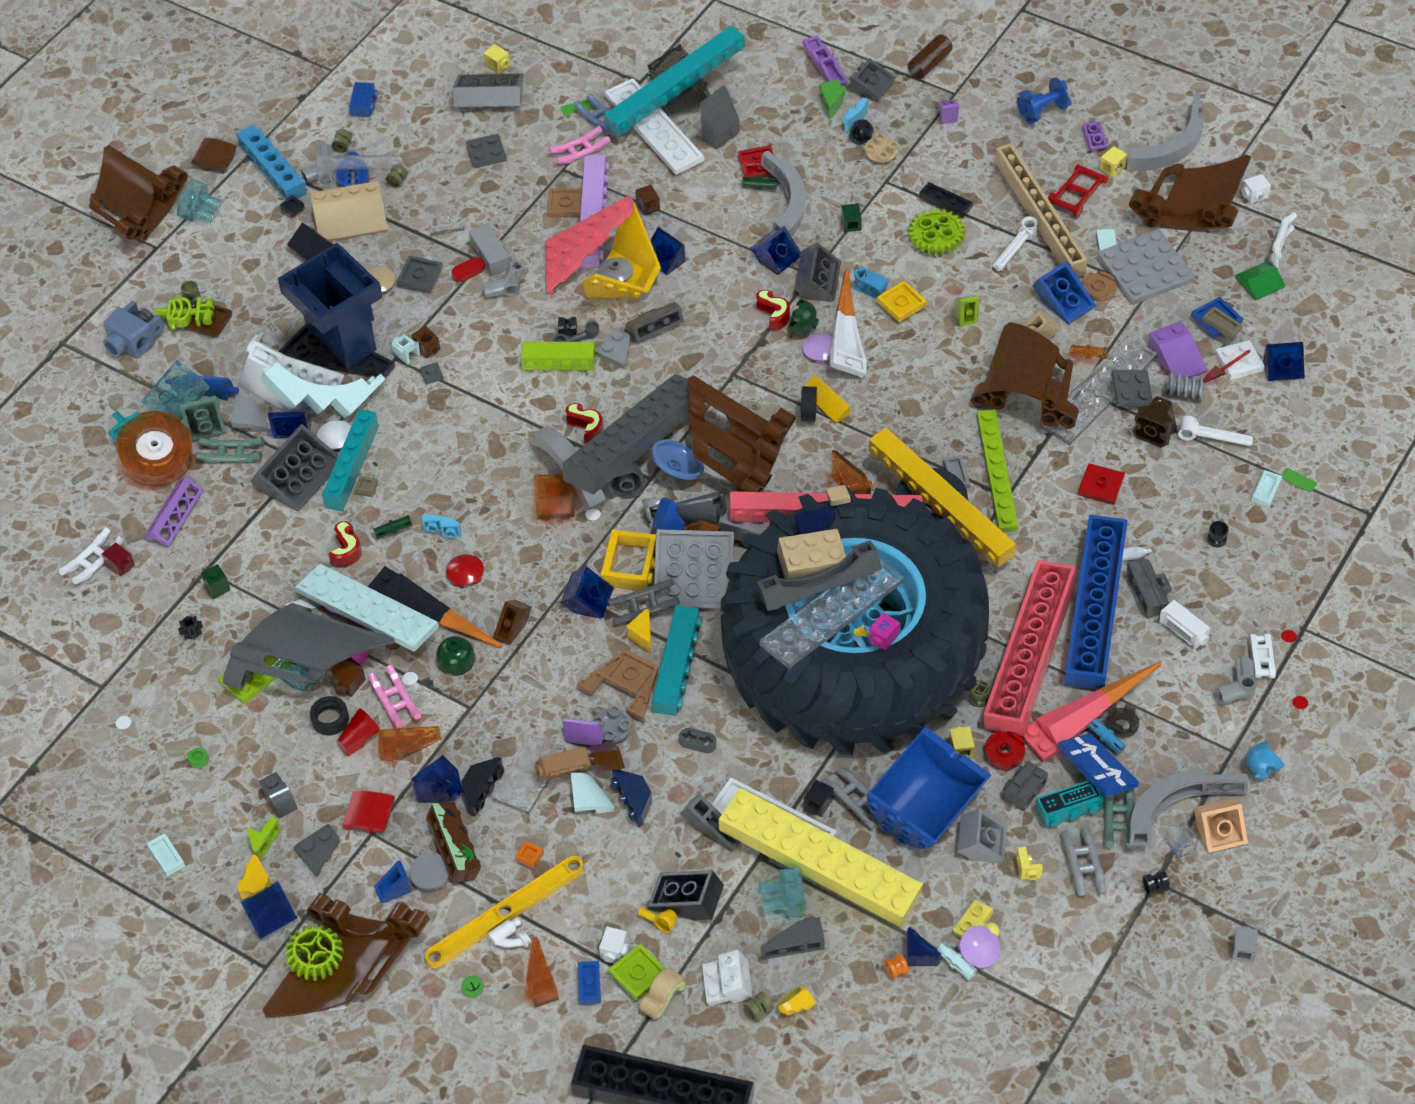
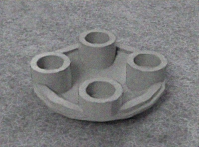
M616 705L601 711L592 719V722L599 723L605 733L603 742L611 740L614 743L619 742L629 735L632 728V720L629 714Z

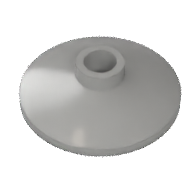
M610 258L599 266L598 274L625 282L633 274V265L624 258Z

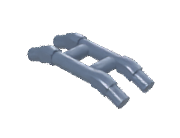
M592 93L586 97L596 109L591 114L580 102L575 103L574 107L583 118L596 126H600L605 134L617 136L606 126L605 120L601 122L597 119L601 114L607 113L609 109L603 106Z

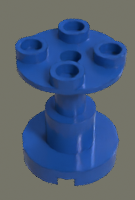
M1054 77L1049 81L1050 92L1047 94L1038 93L1033 95L1029 90L1019 92V97L1016 99L1017 107L1021 116L1025 115L1027 118L1025 121L1028 124L1038 122L1041 117V111L1046 109L1047 104L1052 102L1061 110L1071 106L1072 101L1068 96L1067 83Z

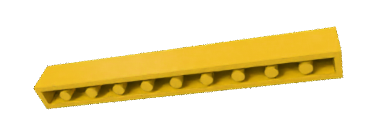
M885 427L869 439L870 454L873 457H877L885 468L890 469L897 479L906 483L912 492L922 495V501L926 504L928 503L937 515H941L943 518L947 517L955 525L962 538L970 541L977 551H981L990 563L1000 567L1015 555L1016 543L888 428Z

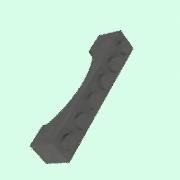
M869 540L853 546L852 551L842 561L821 573L799 579H780L773 575L757 581L761 600L767 611L798 602L800 599L817 595L819 592L836 588L838 585L855 581L857 578L874 574L882 570L878 551L872 541Z

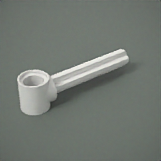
M1028 216L1023 218L1021 227L1018 229V235L993 264L996 271L1004 269L1026 240L1036 238L1037 220L1034 217Z
M1184 416L1180 421L1178 436L1185 441L1193 440L1198 435L1251 446L1253 442V437L1249 435L1200 426L1197 419L1193 416Z

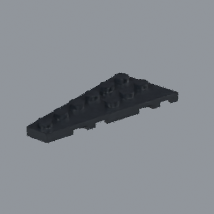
M306 325L278 351L288 357L310 364L374 377L381 374L385 378L395 368L393 361L376 352L371 353L347 368L306 328Z

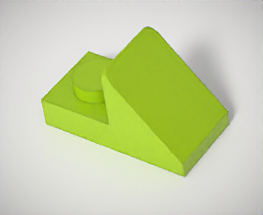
M272 816L268 822L263 824L261 832L247 827L253 852L257 855L260 862L281 831L279 820Z

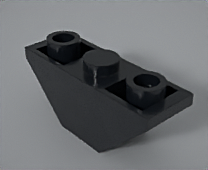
M500 757L471 765L461 781L463 793L472 816H476L478 811L483 809L485 799L488 794H492L497 779H500L504 773L503 762Z

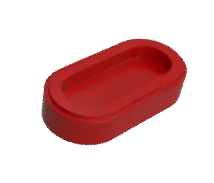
M474 257L455 266L452 269V278L457 282H464L482 273L485 269L484 261L481 258Z

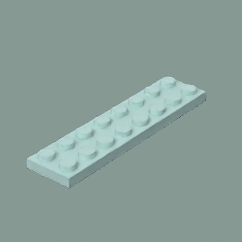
M319 564L295 586L297 593L376 633L393 638L394 642L413 652L439 628L437 621L322 564Z

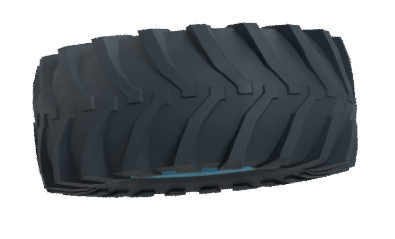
M846 487L850 495V503L831 506L829 500L817 502L811 495L805 494L798 497L803 508L788 515L775 509L767 513L766 516L773 524L760 535L746 533L741 543L747 550L738 562H730L728 565L726 576L730 581L725 595L721 598L720 611L723 612L721 615L722 644L728 669L734 679L738 692L749 709L756 707L760 717L776 733L787 727L799 743L811 749L815 747L819 739H824L843 755H853L855 743L866 742L872 743L882 753L893 751L892 738L907 733L916 737L922 731L924 725L939 715L951 719L957 713V709L952 703L963 691H970L975 686L977 678L974 676V673L979 666L980 660L983 659L986 653L987 644H985V641L988 639L989 596L981 564L971 543L963 544L961 535L955 525L947 517L935 522L931 512L924 503L915 498L903 507L897 504L887 490L875 488L872 498L866 499L857 498ZM838 529L846 556L852 551L853 546L869 540L876 547L882 570L874 574L857 578L855 581L838 585L836 588L819 592L817 595L800 599L798 602L781 606L776 610L767 611L761 600L757 581L776 575L777 578L785 579L777 553L779 538ZM853 595H863L859 599L853 598ZM824 601H826L831 610L810 611L815 606ZM884 601L897 611H883L879 606ZM882 613L900 622V635L886 650L875 647L868 641L869 628ZM864 625L868 637L863 635L856 637L854 630ZM833 633V637L829 643L816 637L814 634Z

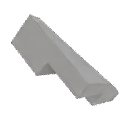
M235 395L232 427H251L252 432H269V427L256 401L246 396Z

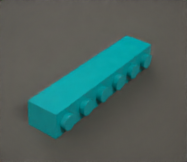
M358 410L322 493L325 508L338 511L344 510L379 428L376 412Z
M675 606L653 696V713L677 716L678 708L682 709L683 697L681 696L682 692H686L687 680L685 679L686 676L690 675L691 664L689 662L694 659L695 654L693 645L698 642L699 633L697 628H701L702 616H699V608Z

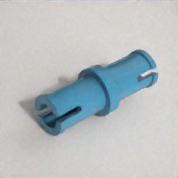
M1098 718L1092 720L1098 726L1097 728L1091 722L1088 725V728L1100 738V741L1103 744L1106 743L1117 755L1122 751L1116 745L1123 750L1126 748V744L1114 735V731L1104 726Z

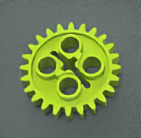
M939 208L936 209V212L930 209L929 213L923 210V215L918 213L917 218L913 217L912 222L909 223V240H911V244H915L916 249L921 247V252L927 250L928 254L934 252L937 255L940 252L944 255V251L951 253V248L957 250V246H961L965 236V224H962V219H958V215L952 216V211L947 214L946 209L942 212L939 211Z

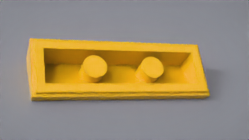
M813 375L804 385L817 387V407L835 424L850 415V406L817 375Z

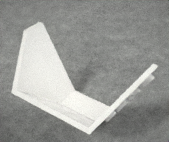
M261 331L259 335L255 334V337H253L248 345L247 352H249L238 386L295 415L310 406L302 400L293 409L289 410L259 379L263 375L261 371L268 364L272 366L278 362L284 369L298 378L319 385H341L344 374L288 357L261 343L264 332Z

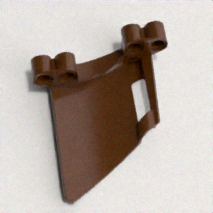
M108 145L104 147L100 176L95 193H91L89 208L115 225L114 231L126 239H138L146 242L150 232L161 223L171 209L187 181L188 174L173 165L157 175ZM99 205H104L123 218L119 221L100 210Z
M1246 154L1227 162L1205 167L1184 168L1183 164L1165 167L1151 191L1135 189L1129 201V207L1143 219V224L1148 227L1159 225L1187 231L1231 227L1239 211L1231 203L1251 156ZM1176 174V181L1167 200L1157 195L1164 179L1168 175Z
M1009 322L1003 327L987 379L975 386L971 403L978 408L985 407L989 403L993 409L1001 410L1005 407L1009 392L1024 394L1042 402L1041 422L1043 425L1053 427L1059 422L1062 427L1071 429L1076 425L1079 415V409L1067 401L1073 362L1070 359H1064L1060 355L1059 348L1038 332L1026 326ZM1056 363L1061 369L1065 370L1062 383L1051 378Z
M318 893L308 907L307 913L324 926V931L330 927L331 934L336 933L338 935L337 939H340L342 942L340 947L343 948V954H341L342 961L338 962V969H333L332 976L325 973V979L317 976L316 981L313 980V976H310L306 981L305 974L298 977L297 971L292 972L290 970L262 1009L265 1017H286L323 1011L351 1002L356 994L365 996L371 993L409 940L420 935L430 920L429 916L419 909L412 911L407 905L397 902L385 921L363 918L348 914L351 909L343 901L338 899L333 901L327 895ZM321 941V946L331 951V948ZM391 954L373 980L367 979L382 955ZM300 955L299 959L307 964V959Z

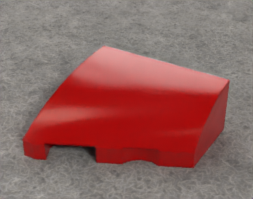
M360 708L337 739V744L348 757L363 748L364 741L379 733L380 728Z

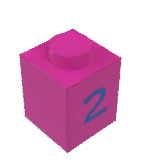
M882 613L869 628L868 641L875 647L886 650L900 635V622Z

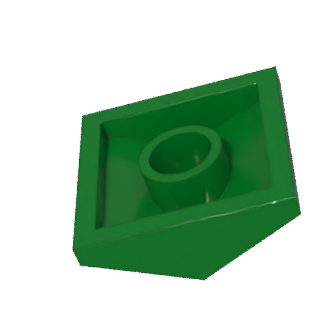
M1266 262L1235 275L1238 282L1254 300L1285 288V283L1277 268Z

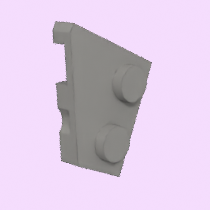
M615 328L595 351L596 356L625 369L631 341L630 334Z

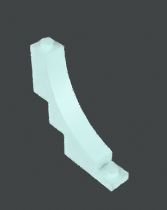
M278 362L272 366L268 364L261 371L263 375L259 378L289 410L304 400L318 415L331 404L344 419L385 380L379 374L377 377L371 376L366 382L361 378L344 385H319L298 378L284 369Z

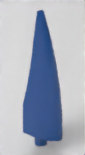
M178 376L164 378L163 380L165 383L208 397L216 396L223 400H228L230 394L238 395L239 388L234 387L229 378Z

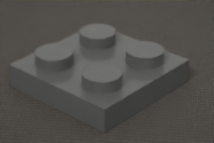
M499 134L466 141L474 169L507 161Z
M409 256L397 279V285L431 292L443 268L442 262Z
M1113 370L1111 372L1116 406L1143 407L1151 404L1153 398L1148 370Z

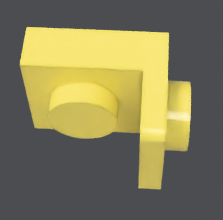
M1018 847L1016 860L1020 879L1035 880L1041 878L1042 864L1032 865V856L1027 854L1026 847Z

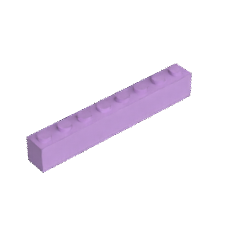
M585 155L580 221L607 207V199H604V197H608V188L605 185H608L609 181L608 174H606V172H609V162H606L605 155ZM604 242L596 248L592 255L589 253L581 261L582 265L579 268H599L600 260H604V251L601 250V248H604Z

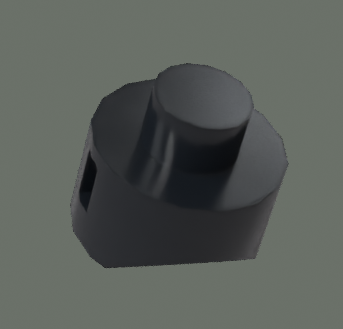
M865 119L856 120L851 126L849 138L853 143L862 145L872 138L874 128Z

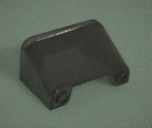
M681 44L677 45L647 65L650 71L648 73L651 80H654L689 54ZM701 78L691 87H688L678 96L668 101L667 104L663 105L665 112L677 115L700 109V103L711 95L704 79Z

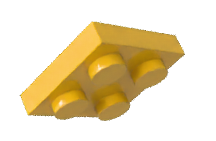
M905 280L877 296V302L898 322L903 321L927 306V300Z

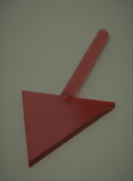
M1248 349L1221 369L1215 365L1203 378V382L1207 383L1225 375L1226 372L1224 370L1251 351Z

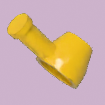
M641 907L638 912V917L654 922L655 926L666 934L673 930L677 921V914L670 909L658 915L646 910L644 907Z

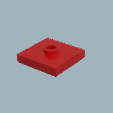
M1089 463L1078 495L1115 505L1125 472Z

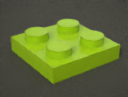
M640 943L608 969V973L637 1002L649 992L654 978L666 968Z

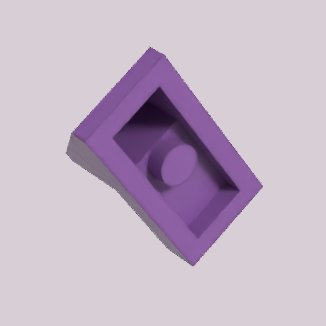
M954 100L936 102L937 109L940 110L942 124L958 121L959 103Z

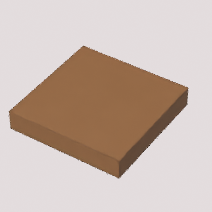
M550 188L547 217L580 218L582 188Z

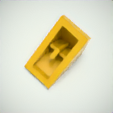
M645 609L626 626L627 637L646 652H651L649 609Z

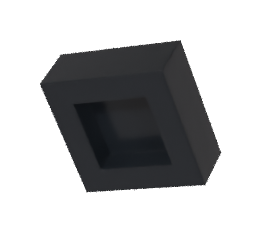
M293 195L280 204L281 210L291 217L305 208L304 203Z

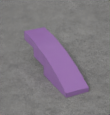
M818 35L803 40L802 44L826 82L839 79L841 85L848 83L835 56L830 54L827 46L822 44Z

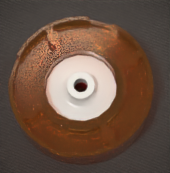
M163 411L140 413L137 418L130 422L127 421L118 433L116 448L120 467L136 483L151 487L171 484L180 479L188 471L192 463L193 444L191 433L181 423V419L173 414Z

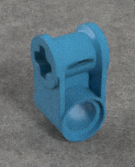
M858 268L854 272V288L873 298L881 295L889 284L886 277L869 271L866 268Z

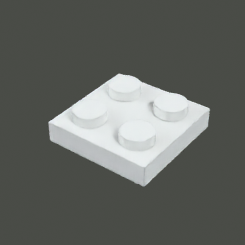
M1250 340L1218 348L1215 351L1216 357L1230 380L1264 371L1265 366Z

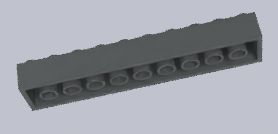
M678 374L671 376L563 462V481L594 495L625 470L626 467L652 448L657 441L663 439L688 418L689 392L687 391V378Z

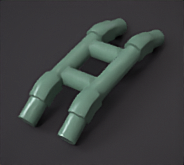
M200 437L198 444L218 449V453L216 455L197 451L196 459L209 463L253 462L256 459L262 458V452L257 451L243 454L244 447L254 448L257 445L264 444L265 440L263 437L245 440H214ZM237 447L235 455H225L226 448Z
M1134 789L1126 791L1125 804H1113L1114 794L1105 797V841L1108 848L1114 846V830H1126L1127 848L1133 849L1135 847L1130 846L1129 841L1131 815L1134 809ZM1113 812L1126 813V822H1113Z

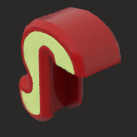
M770 290L758 291L756 294V307L758 310L771 315L769 330H779L785 327L790 319L789 302L782 297H773V292Z
M572 403L566 407L568 424L586 428L584 431L585 444L603 431V418L597 410H583L582 405L578 403Z
M341 521L335 525L334 531L337 534L336 539L342 547L330 552L328 555L333 566L342 568L352 565L359 560L362 551L359 538L355 535L352 524L347 521Z

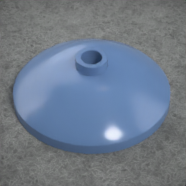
M659 440L652 447L651 455L654 462L669 476L681 480H693L702 475L704 464L693 457L692 449L687 445L674 440Z

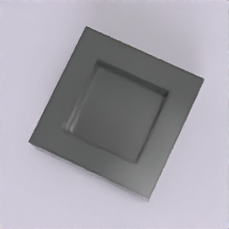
M437 362L420 367L426 385L443 380V374Z

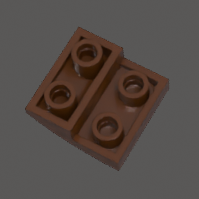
M204 138L191 163L205 170L211 167L224 173L237 146L219 139Z

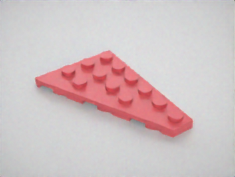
M630 195L545 241L546 291L550 295L554 293L553 289L560 282L564 283L582 265L581 261L588 253L592 255L595 252L596 248L610 236L608 233L616 225L619 227L634 212L633 198Z

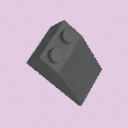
M723 85L700 103L702 140L715 149L725 145L728 140L740 132L739 117L728 90Z

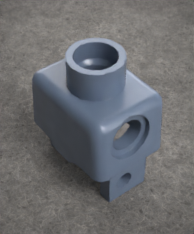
M133 300L123 309L117 307L103 322L107 338L103 341L105 348L116 357H119L124 351L134 357H140L155 344L154 338L165 329L161 316L156 315L146 323L136 317L139 310L136 302Z

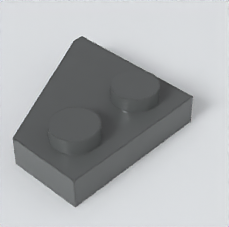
M327 824L294 845V849L317 877L321 873L320 869L325 861L328 862L333 850L337 848L341 841L336 832Z

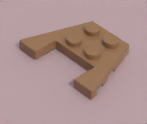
M625 649L607 661L604 667L591 672L588 678L578 681L577 688L593 695L601 683L605 681L635 696V699L626 709L627 714L643 721L659 670L657 665Z

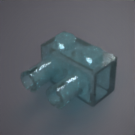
M191 179L177 203V216L192 222L196 217L212 222L215 212L202 208V205L206 204L218 210L222 199L208 195L207 184Z
M799 867L779 870L777 879L759 880L760 894L776 891L781 893L780 897L762 899L763 912L782 910L784 911L785 919L806 916V901Z

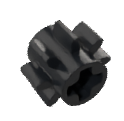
M186 616L182 621H179L180 627L178 631L180 635H184L185 640H195L199 635H202L201 628H203L201 621L197 620L196 616Z

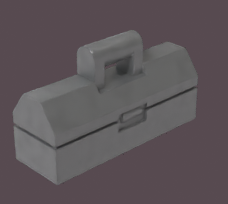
M672 302L661 308L652 309L640 314L638 318L628 321L625 325L631 338L636 342H640L683 323L684 318L681 306L676 302Z
M1141 558L1129 561L1127 563L1126 575L1147 619L1160 616L1161 610L1170 604L1166 593L1172 591L1164 573L1156 575L1148 559Z

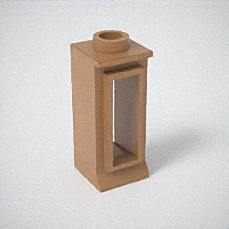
M580 747L540 757L535 763L534 770L542 783L545 779L547 781L571 775V773L585 772L591 766L585 747Z

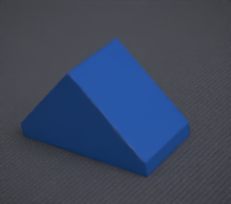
M397 861L374 886L381 903H386L412 892L401 861Z

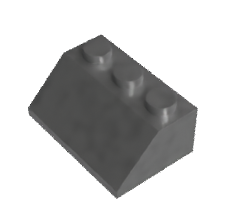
M817 242L802 250L794 290L807 300L833 302L835 300L841 261Z

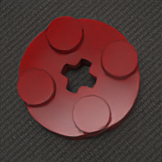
M1007 731V733L995 732L986 741L984 755L993 766L1001 768L1003 771H1010L1024 760L1025 743L1018 734L1012 731ZM1008 747L1009 752L1004 753L1000 748L1006 749Z

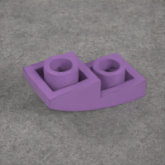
M1100 121L1083 123V131L1089 149H1107L1105 134L1102 132Z

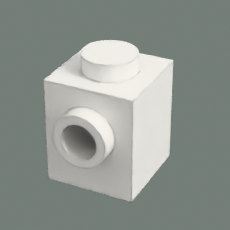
M1260 174L1244 180L1241 192L1243 197L1251 204L1269 198L1271 185L1264 175Z
M606 927L599 947L600 959L609 963L618 962L623 956L628 954L627 931Z

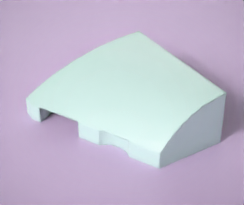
M571 773L575 812L596 810V814L614 812V805L592 776L584 773Z

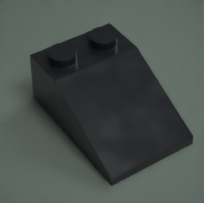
M713 870L660 872L648 908L659 912L670 909L677 916L692 920H712L724 884Z

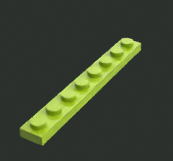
M996 409L977 411L998 528L1002 532L1018 531V522Z

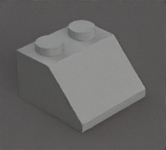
M980 808L961 815L958 852L973 861L1003 863L1005 860L1007 826Z

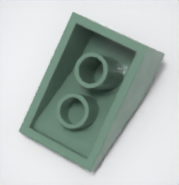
M216 396L179 405L191 443L199 441L200 437L208 439L227 434Z

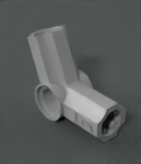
M321 143L317 147L318 162L301 170L306 183L322 176L332 177L335 174L336 170L331 145Z
M512 260L508 265L506 273L500 279L482 283L485 298L505 294L506 296L516 295L519 292L518 284L525 269L524 264L518 260Z
M1241 657L1235 661L1236 681L1216 687L1215 692L1220 703L1226 704L1240 698L1247 700L1254 696L1257 679L1254 673L1253 660L1249 657Z

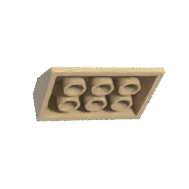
M379 181L311 192L317 232L330 242L388 232Z

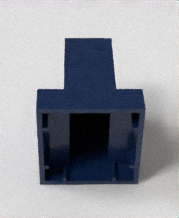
M335 243L277 278L281 294L303 314L306 328L347 368L377 350L368 306L383 298L380 282L339 243Z

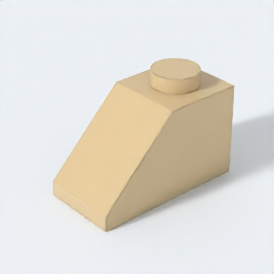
M1040 310L1024 325L1048 340L1060 330L1053 316Z

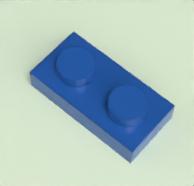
M599 961L578 962L580 1005L601 1003Z

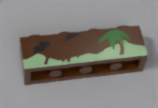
M455 802L432 804L426 818L451 882L475 880L481 869V864L475 855L474 846L469 840L467 828L463 825L461 813L457 809Z

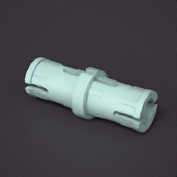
M942 943L936 950V953L943 957L952 969L959 971L967 980H970L976 974L977 969L970 965L961 953L958 954L950 948L947 943Z

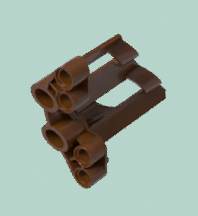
M693 375L687 378V391L689 392L688 417L689 430L692 435L693 457L738 486V492H763L772 477L770 472L776 462L782 442L792 427L796 416L780 407L778 412L773 414L768 422ZM705 402L726 415L730 427L729 434L705 419ZM708 445L728 457L734 466V470L732 471L708 456Z

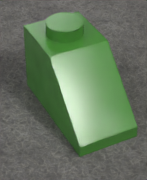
M839 79L819 84V96L829 118H833L843 104L844 95H846L845 87L841 86Z

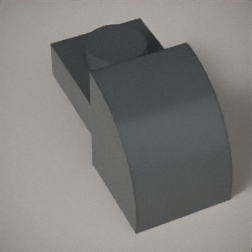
M277 772L259 781L260 787L269 799L279 819L298 809L289 788Z

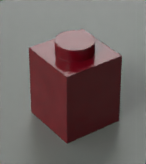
M116 542L101 554L105 565L120 577L135 565L131 553Z

